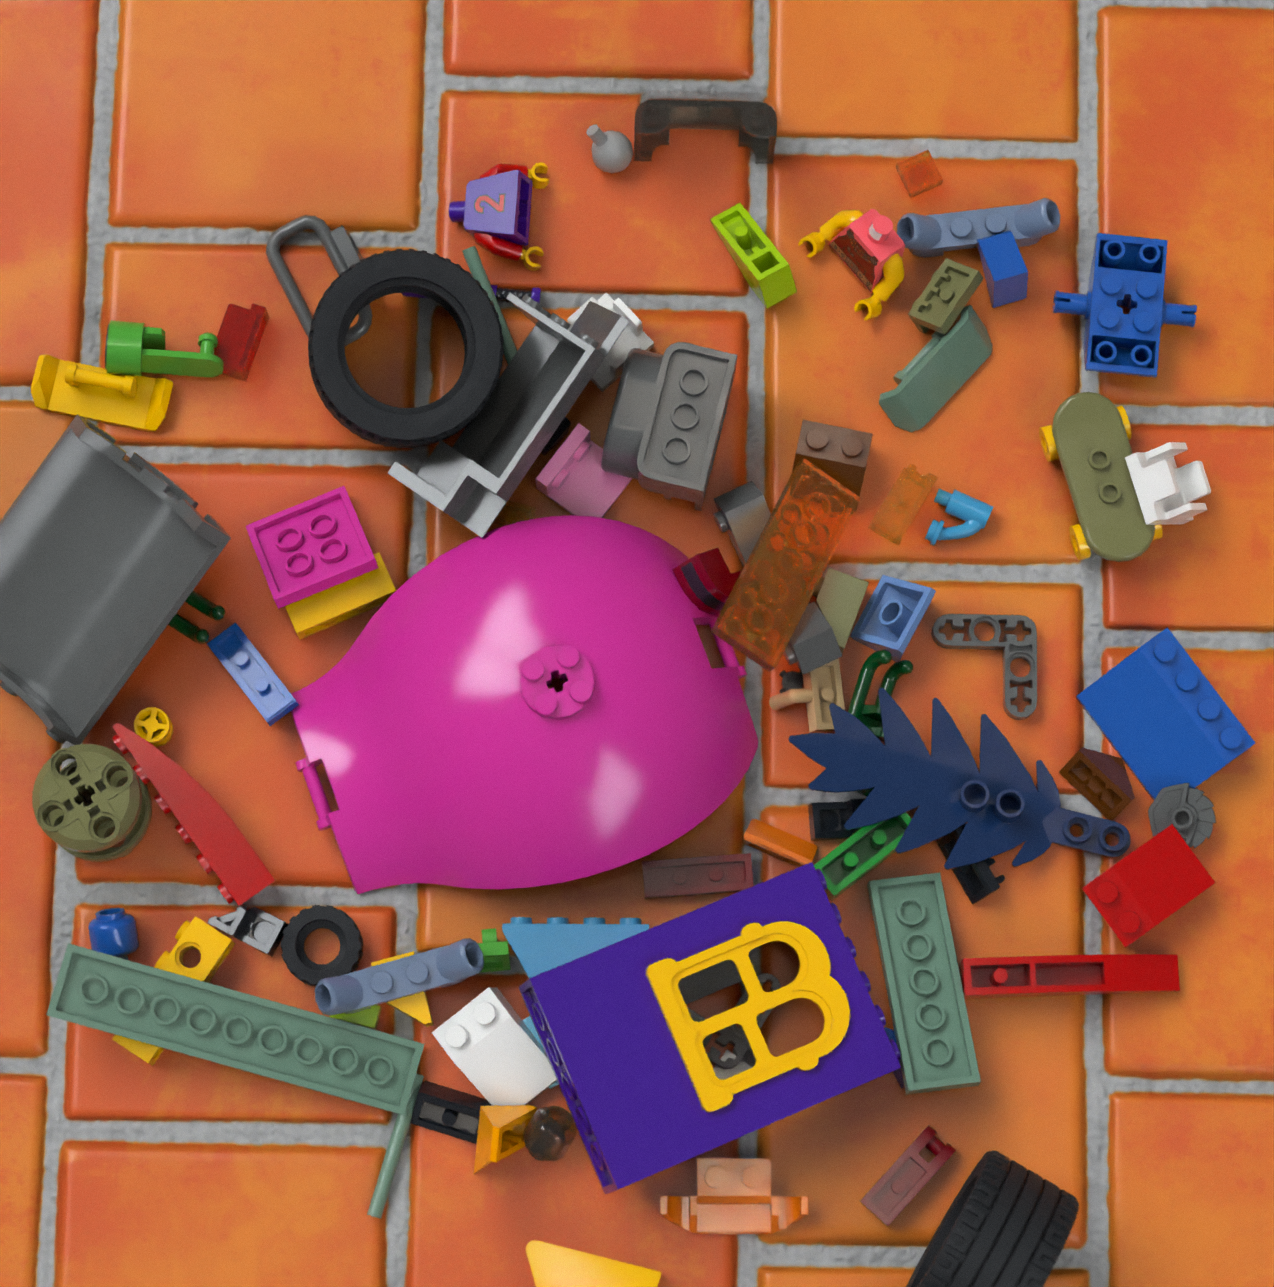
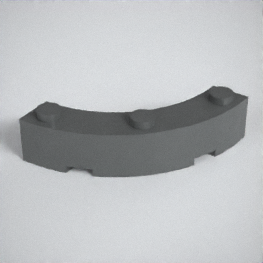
M753 481L714 498L718 512L713 514L715 521L722 533L727 531L743 568L752 567L758 580L747 586V590L756 606L762 604L774 629L784 644L781 645V649L788 664L796 663L804 675L842 657L832 627L819 610L815 601L809 602L806 597L804 582L788 553L784 554L778 540H774L773 536L779 534V531L764 495Z

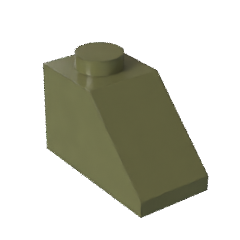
M828 568L825 577L818 575L811 595L817 597L816 605L832 627L840 651L843 654L869 582Z

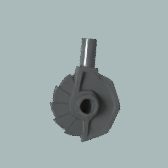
M1189 783L1162 788L1148 810L1153 836L1173 824L1188 846L1196 848L1206 837L1209 839L1211 836L1213 823H1216V816L1212 808L1214 804L1203 795L1205 792L1189 788Z

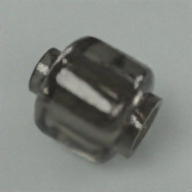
M559 1106L542 1107L533 1114L523 1131V1142L531 1156L540 1161H557L563 1158L577 1135V1127L574 1124L572 1115L564 1108Z

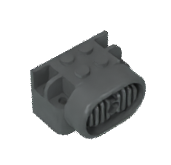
M685 342L671 344L664 354L638 348L631 349L623 367L602 452L601 468L608 473L637 479L644 489L663 494L665 499L671 500L672 497L695 502L694 510L701 511L735 379L738 355Z

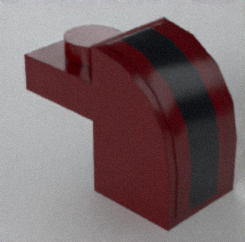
M719 548L699 553L672 569L689 600L699 610L708 614H720L742 601V596L748 593L746 586L758 580L752 567L730 573Z

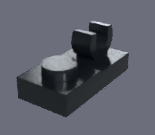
M966 824L936 841L946 860ZM994 858L952 869L972 905L999 889V884L1005 880L1003 875L995 878L989 866L995 863Z

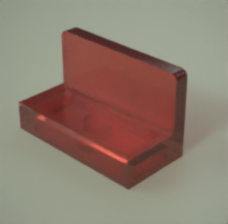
M254 303L251 309L234 304L228 305L217 335L218 345L214 349V355L220 357L224 362L221 374L247 382L269 320L266 307Z

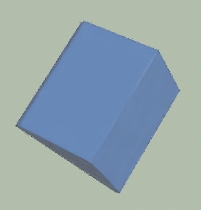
M882 575L850 637L875 651L887 650L891 653L892 660L895 662L900 661L936 591L931 587Z

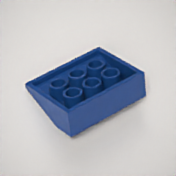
M1168 627L1076 696L1077 700L1153 800H1155L1162 788L1189 783V788L1198 787L1255 744V741Z

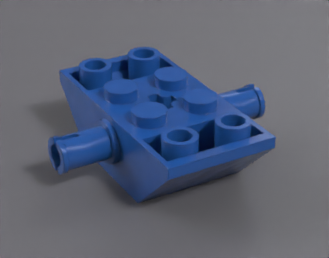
M1097 233L1087 293L1077 294L1055 291L1053 313L1083 315L1084 319H1086L1083 343L1086 371L1156 378L1162 325L1170 324L1194 328L1196 322V315L1194 313L1197 312L1196 305L1166 303L1165 299H1163L1168 240ZM1119 306L1128 308L1130 310L1129 314H1124L1122 307Z

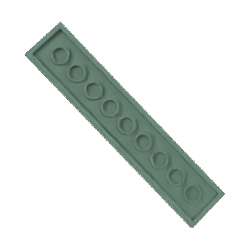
M69 943L46 1014L54 1018L401 1115L405 1114L424 1044Z

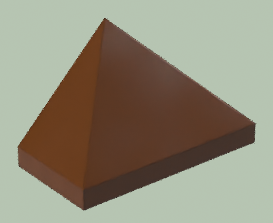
M1082 747L1059 771L1108 820L1113 821L1135 798L1122 758Z

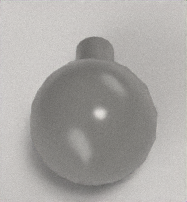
M592 125L587 129L586 134L593 141L591 147L592 158L597 168L603 172L617 173L624 170L630 164L633 157V148L630 140L623 133L612 130L603 132L597 125Z

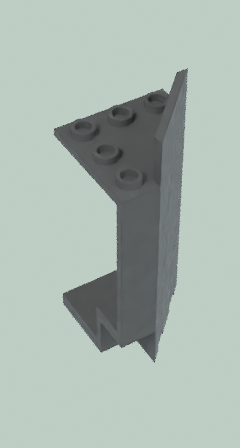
M510 293L506 299L529 318L535 326L498 379L496 387L483 409L466 426L453 447L440 440L417 475L396 461L388 471V474L483 538L630 322L623 316L590 301L570 331H568L571 325L555 313L551 315L542 308L543 306L527 295L519 299Z

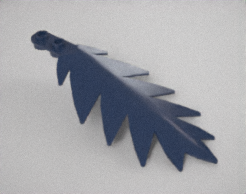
M884 688L878 690L885 745L859 719L834 703L829 705L835 734L809 733L791 735L788 739L791 744L808 758L826 768L809 784L810 790L839 793L874 788L844 824L846 830L871 826L900 816L918 807L895 848L897 854L924 846L950 834L967 823L944 864V868L947 870L984 861L1012 850L1022 843L1024 845L1012 861L1014 867L1033 861L1041 856L1051 846V843L1112 858L1123 855L1130 846V834L1124 825L1115 821L1060 808L1059 791L1042 760H1037L1036 789L1030 774L1009 741L986 714H982L980 717V765L978 770L968 745L952 717L938 698L932 700L931 756L920 735L903 710ZM1074 825L1080 826L1083 830V835L1074 837L1070 833V828ZM1109 834L1115 835L1118 838V844L1116 846L1108 845L1105 837Z

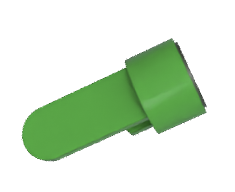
M112 320L108 324L105 347V370H107V374L141 376L142 372L215 377L223 372L224 362L220 357L214 355V349L218 345V338L213 333L206 332L199 336L198 345L200 346V353L165 350L166 335L162 328L145 327V323Z

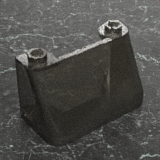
M652 90L641 94L636 101L634 161H651L652 154L658 146L669 145V129L739 130L738 147L747 146L755 155V163L773 164L777 137V117L772 101L764 94L752 92Z

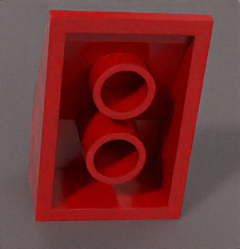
M1171 824L1082 887V889L1126 948L1216 882L1173 824Z

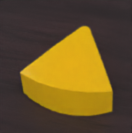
M533 1240L526 1246V1253L536 1287H657L662 1274L660 1271L538 1240Z

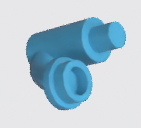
M939 488L934 502L945 506L946 513L966 522L958 526L943 527L945 521L941 520L938 522L933 519L925 539L931 541L930 544L934 546L937 540H953L972 536L979 532L981 528L984 529L994 506L955 489L953 494Z

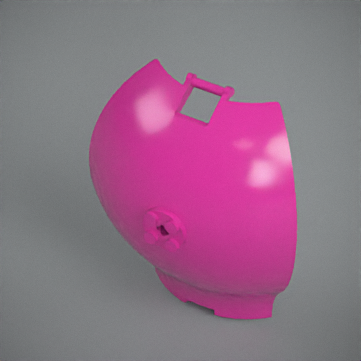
M551 516L520 521L496 528L485 533L483 538L477 536L462 543L415 573L374 614L349 651L331 670L310 685L291 693L299 704L291 710V714L306 756L304 759L295 762L298 772L302 771L318 815L319 820L316 821L319 831L332 829L350 880L357 894L387 886L413 883L439 884L472 889L530 888L592 876L623 866L670 844L706 819L728 798L749 769L758 748L757 734L739 679L745 677L747 673L744 666H740L722 620L725 617L724 613L708 614L699 610L682 590L672 569L689 559L684 553L662 538L644 529L600 517ZM695 625L710 626L725 668H711ZM555 678H560V681L565 680L563 691L555 692L554 687L549 689L548 687L552 684L551 680ZM321 763L324 765L339 810L334 812L331 811L316 769Z

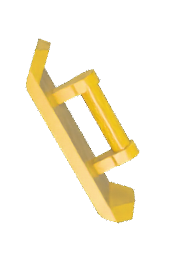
M46 354L38 357L30 391L35 407L41 410L72 417L78 414L87 420L153 432L158 429L166 416L173 381L166 378L155 379L145 376L107 374L105 368L60 360Z

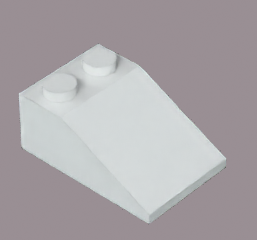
M488 987L432 1032L456 1066L492 1106L526 1105L557 1081L544 1048L498 988Z

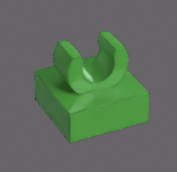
M496 928L483 929L482 943H478L484 957V967L481 972L511 970L508 941L498 942Z

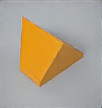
M531 1105L480 1106L474 1174L490 1163H497L534 1141L536 1119L532 1116H535L534 1113H537V1107Z

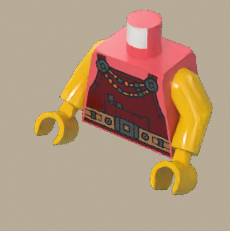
M872 208L865 214L859 210H842L819 228V233L812 232L799 241L798 246L806 241H810L814 249L806 257H812L823 250L826 240L830 241L828 245L868 291L874 293L872 297L860 300L854 306L855 312L863 310L866 306L868 307L869 313L864 318L865 321L881 314V301H886L903 281L905 274L902 256L905 244L893 230L891 219L880 215L875 209Z

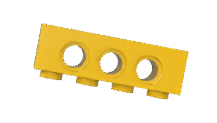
M195 916L191 922L186 920L175 935V939L178 940L177 944L171 952L165 951L160 956L154 968L209 983L235 943ZM190 949H197L201 953L199 964L193 968L185 967L183 964L184 954ZM114 1035L112 1040L152 1066L165 1049L119 1035Z

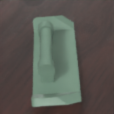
M971 305L963 308L960 320L946 335L935 331L932 339L902 371L899 370L893 376L894 381L898 384L896 389L880 395L879 405L896 427L909 432L923 428L991 355L992 342L988 331Z

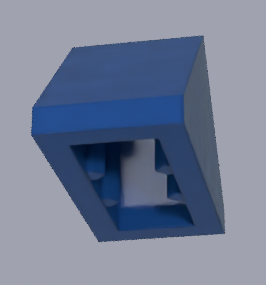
M1009 230L978 239L977 245L991 306L995 308L1026 299L1028 270L1012 231Z

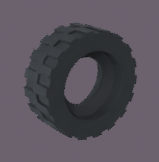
M314 905L313 908L301 910L296 917L293 916L289 920L290 923L284 928L283 940H281L282 957L287 968L297 979L307 985L316 986L321 979L341 976L356 971L363 955V939L355 922L344 911L329 905ZM316 929H329L339 938V954L330 963L316 964L309 960L305 954V940Z

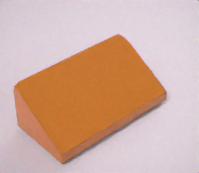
M757 819L750 821L742 840L743 844L796 867L811 863L818 849L811 842Z

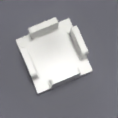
M607 293L598 300L591 297L567 319V322L571 325L568 329L570 331L587 304L592 301L630 321L590 379L602 392L621 376L627 355L631 349L638 348L649 351L654 346L652 339L642 330V321L620 298L614 301Z
M1169 442L1148 452H1136L1125 457L1146 525L1184 524L1194 520L1193 516L1207 511L1205 503H1190L1211 493L1202 461H1193L1177 468L1174 456L1188 450L1186 443Z

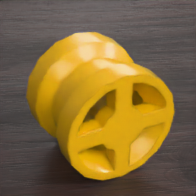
M148 707L136 715L134 730L138 736L153 746L161 747L171 739L173 724L164 711L156 707Z

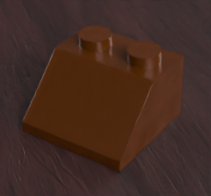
M803 420L787 497L856 511L873 434Z

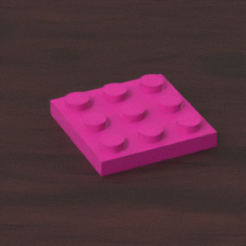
M345 486L245 526L278 609L379 568Z

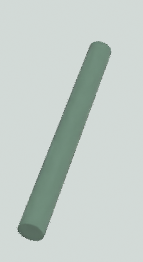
M472 246L462 252L472 277L480 282L481 287L487 291L488 297L494 303V308L499 315V321L502 325L504 339L503 354L507 364H509L517 353V348L475 246Z
M416 1074L405 1114H397L367 1215L380 1219L382 1217L412 1119L417 1094L423 1083V1075Z

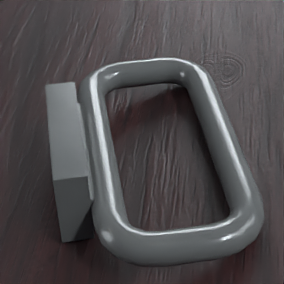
M305 215L283 225L271 234L266 245V255L309 339L313 316L280 254V246L284 241L296 234L312 229L317 233L338 275L346 271L352 264L360 262L363 257L351 234L343 226L331 231L324 220L316 216ZM370 304L358 313L357 323L348 329L345 346L360 339L368 332L373 316Z

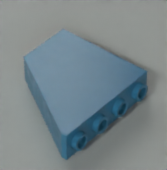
M512 917L510 918V923H502L503 935L528 978L649 929V924H641V918H620V924H605V918L590 917L583 918V924H569V918L550 917L547 918V924H532V918Z

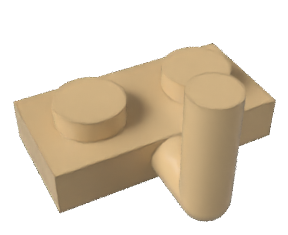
M839 659L804 674V688L790 689L770 698L769 705L773 710H779L794 703H806L809 732H835L829 705L834 703L845 710Z

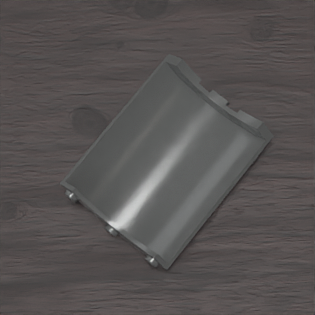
M78 414L0 520V686L9 694L19 696L46 725V732L51 738L62 744L68 741L74 745L82 743L231 539L228 533L211 515L207 514L203 518L195 509L198 503L172 480L135 452L131 458L128 457L126 451L114 444L117 439Z

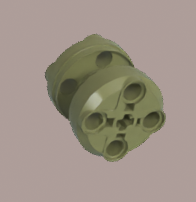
M79 744L59 749L42 767L34 783L32 803L38 825L64 850L79 859L104 862L127 856L147 832L152 815V801L147 785H144L131 765L112 749L95 744ZM75 759V761L60 771V766L65 760ZM125 838L124 843L120 847L111 848Z

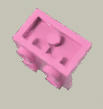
M578 423L536 477V489L572 515L603 518L631 482L632 478L608 473L601 468L603 449L590 440V431Z

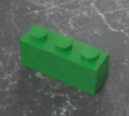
M907 812L874 825L862 827L814 865L815 869H820L827 883L825 893L831 902L895 852V848L911 821V817Z

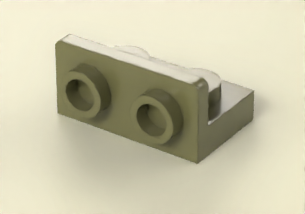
M946 258L940 268L932 275L931 281L923 293L914 301L912 309L908 313L909 317L918 330L923 333H927L929 329L946 335L984 278L978 270Z

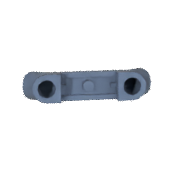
M1042 198L1023 205L925 216L907 213L898 221L896 233L904 241L905 248H908L913 255L924 258L943 256L944 251L978 248V239L1009 230L1012 231L1017 246L1024 247L1034 245L1041 240L1042 236L1057 231L1060 225V213L1056 203L1048 198Z
M466 938L450 945L341 976L324 978L319 980L315 987V1001L319 1010L325 1015L352 1014L370 1009L375 1005L435 988L448 987L461 983L468 977L480 973L484 967L483 953L475 940Z

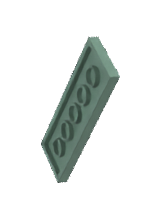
M940 873L869 881L867 884L896 1044L901 1055L900 1065L906 1095L978 1086L981 1080Z

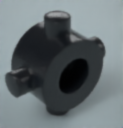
M783 670L779 674L783 678L780 693L803 687L801 670L788 673Z

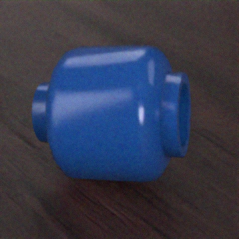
M109 908L98 911L96 918L88 924L91 949L94 951L128 960V955L135 952L139 947L136 921L131 914L125 913L123 908Z

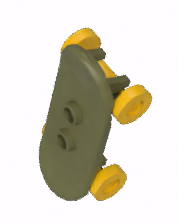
M1082 392L1068 397L1057 409L1052 426L1047 425L1039 428V438L1047 461L1060 459L1080 523L1069 527L1073 550L1078 560L1090 558L1091 550L1098 556L1110 561L1123 562L1133 560L1141 556L1150 547L1153 540L1162 538L1163 532L1161 524L1146 525L1125 457L1133 454L1129 443L1131 427L1127 413L1122 405L1116 407L1108 398L1101 394Z

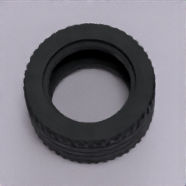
M387 250L380 254L375 253L368 258L361 259L356 264H352L346 271L339 274V277L324 292L317 305L310 326L308 342L309 366L313 383L324 405L333 417L353 434L386 447H423L435 444L456 434L467 426L483 409L491 397L500 376L504 353L502 325L500 324L499 315L494 308L493 301L488 297L487 291L481 287L480 282L475 280L471 273L462 269V266L458 263L457 265L452 263L448 258L445 259L436 253L433 255L424 250ZM413 293L434 300L448 311L460 329L465 352L461 375L448 393L430 404L416 408H398L383 404L363 391L349 370L345 356V339L351 323L364 307L372 301L389 294Z
M997 1151L986 1152L949 1207L906 1287H1043L1076 1220L1079 1210V1203L1076 1197L1063 1189L1060 1190L1058 1186L1050 1181L1043 1180V1177L1031 1170L1026 1171V1167L1014 1160L1009 1162V1158Z

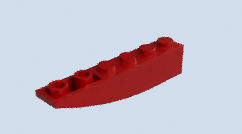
M120 723L113 726L117 734L112 737V740L123 755L130 752L138 764L132 768L144 785L152 782L159 794L154 796V799L166 815L172 811L180 823L175 826V829L184 842L188 845L193 841L201 853L196 858L206 873L210 874L214 871L222 882L217 888L228 904L236 901L238 906H240L275 881L234 821L192 776L151 743Z
M1178 954L963 958L959 962V972L965 999L1180 991Z

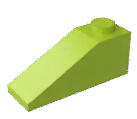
M741 203L710 219L711 224L747 283L766 308L797 292L788 262Z

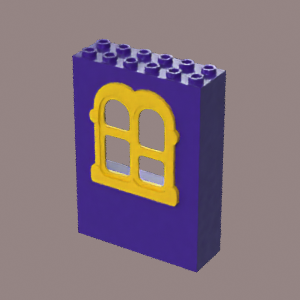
M813 862L531 977L518 987L604 1194L619 1190L901 1068L898 1061L901 1059L898 1046L893 1039L889 1040L883 1027L886 1025L885 1016L881 1008L873 1004L869 994L871 991L869 979L865 972L859 971L854 960L856 950L853 942L849 937H844L839 925L842 922L840 912L834 903L829 902L825 893V889H827L825 877L820 869H815ZM769 942H784L791 946L798 955L800 962L799 973L794 981L787 986L772 992H765L751 964L749 952ZM725 960L733 961L747 991L748 1000L744 1004L711 1018L695 1022L692 1020L678 987V982L684 977ZM797 998L809 999L816 1003L824 1017V1027L820 1036L813 1042L781 1056L775 1057L771 1055L756 1021L758 1014ZM733 1024H738L743 1028L756 1063L754 1067L721 1080L715 1075L702 1042L705 1036Z

